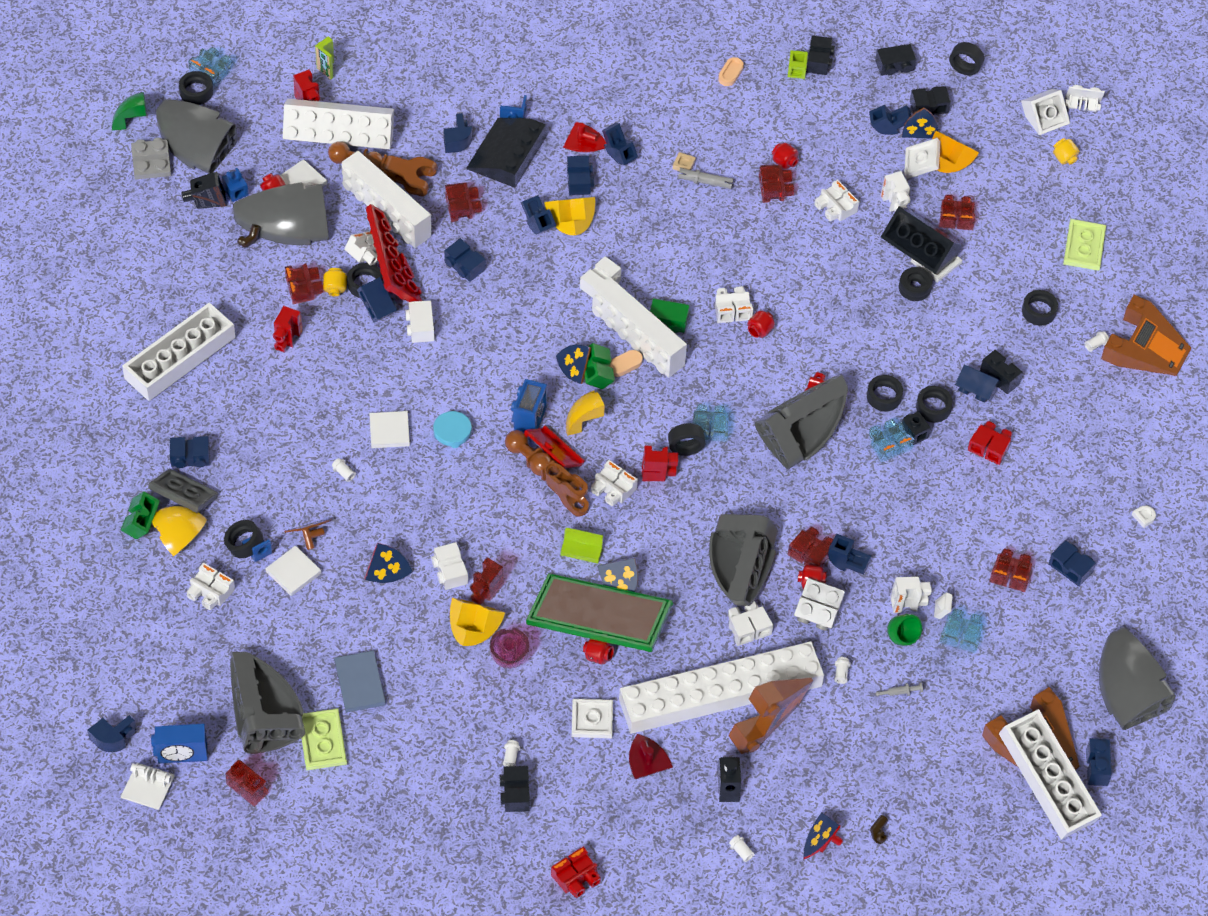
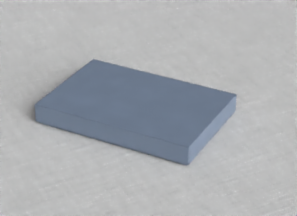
M374 650L334 658L346 713L385 705Z

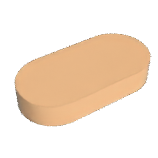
M732 57L727 60L719 73L718 80L720 84L731 86L736 82L743 71L744 63L741 59Z
M629 350L611 359L612 362L609 367L613 368L614 377L623 376L639 368L642 364V354L636 350Z

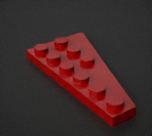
M370 204L366 207L367 219L370 224V232L373 236L385 289L408 302L423 301L420 297L422 293L420 287L416 286L412 280L414 274L404 254L399 253L397 249L399 243L390 234L392 229L384 212Z

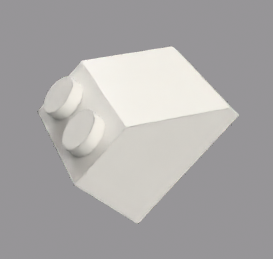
M1050 89L1021 100L1025 117L1038 135L1070 124L1061 90Z

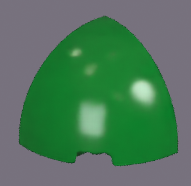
M144 92L129 96L118 106L112 120V131L126 129L125 118L146 116Z

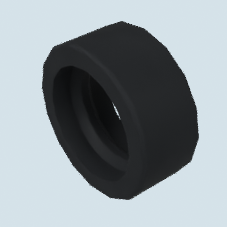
M961 42L953 48L949 62L958 73L971 76L979 72L985 58L979 47L969 42ZM959 54L969 56L975 63L965 62Z
M192 71L183 75L179 80L180 97L185 102L197 105L209 101L213 95V84L210 76L200 71ZM194 83H200L205 85L206 89L198 93H191L186 90V87Z
M359 263L349 270L347 282L348 289L352 295L360 298L357 292L360 286L354 283L357 277L370 275L375 279L380 277L382 280V274L377 266Z
M1034 290L1025 296L1022 314L1028 322L1033 325L1042 326L1051 323L1056 318L1058 302L1053 294L1044 290ZM1037 301L1044 302L1051 308V311L1044 314L1032 311L1029 304Z
M876 376L868 384L866 396L868 403L878 411H892L898 408L901 403L903 387L901 382L893 376ZM882 386L889 387L896 392V396L888 400L881 399L874 394V390Z
M927 386L918 394L916 410L928 422H942L951 413L952 396L946 389L940 386ZM927 398H938L944 402L945 408L937 411L930 410L923 404V401Z
M686 423L677 425L668 433L670 450L678 453L680 456L696 454L705 447L704 431L697 424ZM686 438H693V439L688 440V441H680V440L686 439Z
M250 520L235 522L224 535V545L237 558L252 556V548L263 542V533ZM253 532L248 542L241 546H234L236 540L242 534Z

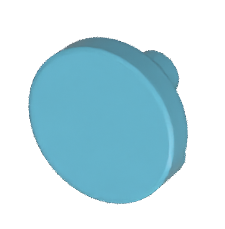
M457 411L442 413L436 418L433 425L434 437L440 443L452 448H458L461 444L465 443L472 431L469 418Z

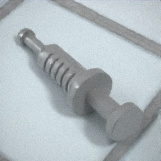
M922 682L917 686L909 687L908 683H905V686L887 689L888 691H877L876 696L885 694L890 696L907 694V696H910L911 691L918 690L921 693L923 692Z

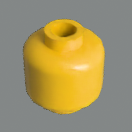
M1063 138L1053 146V154L1061 164L1068 163L1072 165L1078 160L1077 156L1080 150L1071 139Z
M340 268L328 269L323 275L324 291L334 297L340 296V293L345 292L347 289L346 273Z

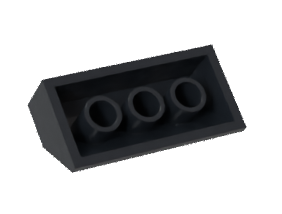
M898 206L881 235V238L936 275L955 260L963 246L908 208Z

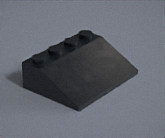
M497 118L466 169L515 188L546 138V124L530 118Z

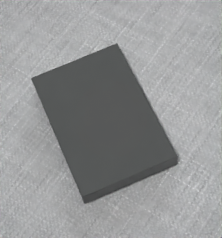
M170 468L152 480L148 485V489L196 513L218 497L217 491Z

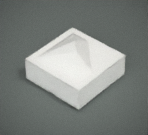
M946 592L935 600V618L941 619L951 612L952 594Z

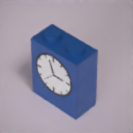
M205 724L155 726V734H151V746L153 747V756H157L158 764L208 761Z

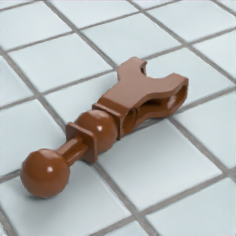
M342 141L332 143L328 149L330 160L336 164H342V161L355 153L350 151L349 146ZM365 149L363 153L368 160L392 181L402 184L407 193L424 197L429 190L427 182L419 177H432L438 169L436 162L424 157H415L410 160L387 156L386 154L383 157L378 152L372 151L368 153V149Z
M513 430L509 432L505 438V446L508 451L514 454L521 453L525 456L527 467L535 475L541 476L543 481H546L548 487L559 496L563 505L573 515L580 517L587 514L589 503L584 497L588 493L587 483L580 476L570 474L561 465L556 463L549 454L544 453L541 447L536 450L528 445L529 439L525 437L523 431ZM578 502L583 506V508L578 509L574 506V504Z

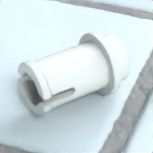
M1104 331L1097 332L1096 336L1085 341V347L1089 352H1092L1101 345H1106L1109 337Z
M336 459L332 464L333 471L338 472L347 482H350L356 476V472L345 464L346 461L344 459Z
M839 657L835 661V682L845 684L848 681V668H850L851 663L848 658Z
M509 740L504 745L506 751L503 765L516 766L517 753L520 751L519 742Z
M737 835L729 842L730 848L734 849L744 862L749 861L755 855L746 845L743 837Z

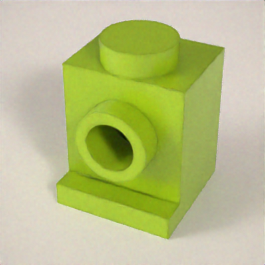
M790 50L787 77L805 79L808 52Z

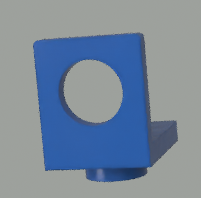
M524 95L522 108L500 105V118H524L527 107V95Z
M251 537L243 540L242 545L248 542ZM269 539L263 540L261 544L252 548L253 555L251 558L254 562L272 554L271 541Z

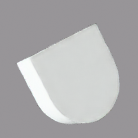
M1141 506L1132 512V516L1145 528L1154 522L1156 513L1149 506Z

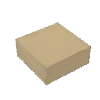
M679 152L673 163V169L680 171L681 167L692 170L696 157Z

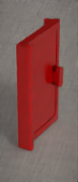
M546 425L543 428L524 431L526 438L529 436L564 469L579 467L585 462Z

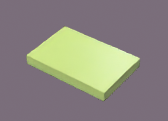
M1070 219L1063 264L1099 271L1106 225Z
M338 708L303 713L305 735L301 739L306 771L347 765Z

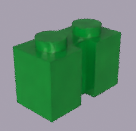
M653 299L650 312L674 333H685L689 316V305Z
M592 343L588 346L591 349L584 375L587 385L604 389L615 381L613 368L609 367L612 362L610 349Z
M144 491L132 498L128 509L131 514L125 517L120 531L134 539H139L147 534L160 500Z

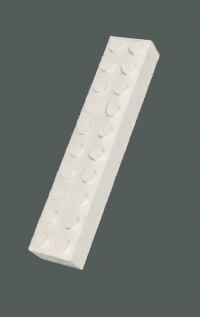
M807 642L620 688L619 701L629 731L632 734L752 704L749 697L755 686L770 681L812 678L813 682L808 690L822 687L824 674L812 642Z

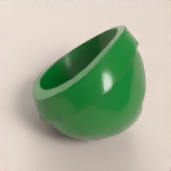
M912 614L895 616L888 623V637L896 645H912L921 636L922 623L917 616Z

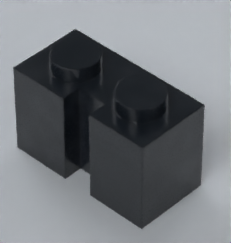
M812 35L807 61V73L827 75L828 69L832 68L833 59L830 56L834 55L835 46L832 45V38Z
M911 44L877 49L875 61L880 75L883 76L893 75L896 71H901V73L914 71L916 57Z
M946 86L933 87L930 91H926L925 88L911 90L910 104L913 114L922 108L927 109L932 115L949 113L951 102Z
M995 349L982 360L980 372L1000 381L998 388L1008 395L1020 385L1023 371L1013 363L1010 365L1006 364V358Z
M503 766V774H499L500 787H504V792L500 793V803L505 805V812L530 811L528 766Z

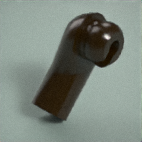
M252 224L249 235L246 238L244 236L238 238V245L242 246V248H247L253 244L258 238L260 226Z
M880 815L870 828L872 839L877 844H882L887 840V835H884L883 828L888 823V819L884 815Z

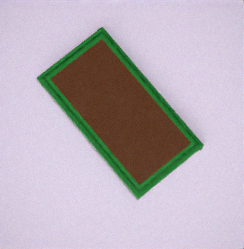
M548 573L526 619V625L652 652L671 610L673 600Z

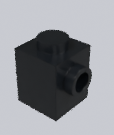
M919 412L908 414L902 419L901 431L907 439L911 438L909 441L912 445L929 438L931 427Z

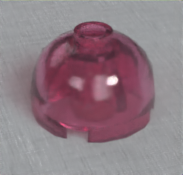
M504 628L492 636L490 640V653L497 665L507 669L517 668L528 658L530 646L528 637L524 632L516 628H512V630Z

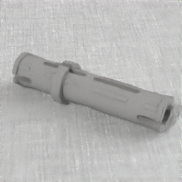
M680 167L679 172L683 174H679L678 179L694 181L695 184L699 182L728 189L732 188V184L728 183H733V178Z

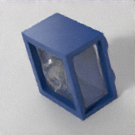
M525 379L523 385H520L518 388L517 400H513L511 405V411H513L511 422H514V430H521L523 432L528 429H539L548 407L547 384Z

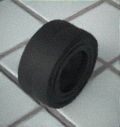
M911 267L906 269L901 274L898 288L900 294L910 301L926 299L931 293L932 276L923 268ZM918 282L920 283V286L914 287L911 285V283Z

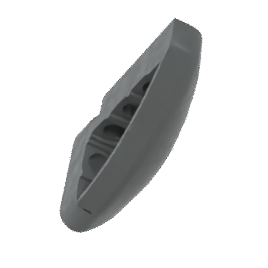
M168 99L163 100L157 107L156 118L162 139L167 140L170 152L193 170L198 168L206 173H213L236 145V124L221 117L219 118L220 113L185 101Z
M302 182L275 187L247 196L233 204L235 222L249 232L252 224L259 225L258 237L299 246L310 245L311 240L312 242L329 240L322 184L305 186V189Z
M836 375L771 409L766 416L755 422V428L761 439L786 469H790L801 461L812 457L832 436L840 421L846 403L848 387L843 376Z
M721 514L715 532H711L709 557L713 575L724 594L737 606H750L767 579L776 555V551L772 548L775 545L778 529L765 516Z
M1122 627L1109 634L1103 647L1099 663V686L1109 714H1113L1122 730H1127L1169 711L1176 695L1167 681L1162 680L1166 678V673L1159 663L1130 631Z
M232 652L230 672L237 734L239 738H242L244 751L249 754L269 752L301 739L305 735L302 718L303 708L290 684L273 667L251 653Z

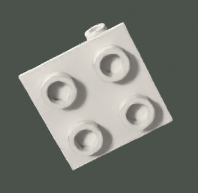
M1080 85L1069 86L1065 96L1067 98L1065 106L1069 109H1077L1079 100L1078 110H1080L1082 101H1085L1084 111H1086L1088 101L1087 111H1100L1101 104L1099 103L1105 91L1095 87L1086 89Z
M133 763L130 769L132 774L121 798L159 810L175 774L140 763Z

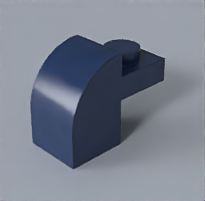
M886 105L869 111L871 126L883 135L900 133L899 128L903 127L911 116L910 108L906 105L892 112Z
M457 113L456 127L443 128L445 153L461 152L467 149L472 142V126H468L467 120H464L463 113Z
M615 122L602 130L606 141L604 147L618 164L626 165L638 158L633 141L625 139L620 123Z
M539 195L521 202L528 219L526 222L534 234L537 235L556 227L550 209H544Z
M836 533L829 547L828 558L830 562L842 571L850 569L864 575L871 561V555L855 550V540Z
M130 715L114 728L104 718H101L87 732L89 740L100 750L118 752L126 748L125 738L128 739L135 733L136 725L135 720Z

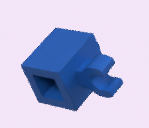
M235 168L236 171H228L226 175L222 176L223 187L232 202L249 196L248 184L238 168Z

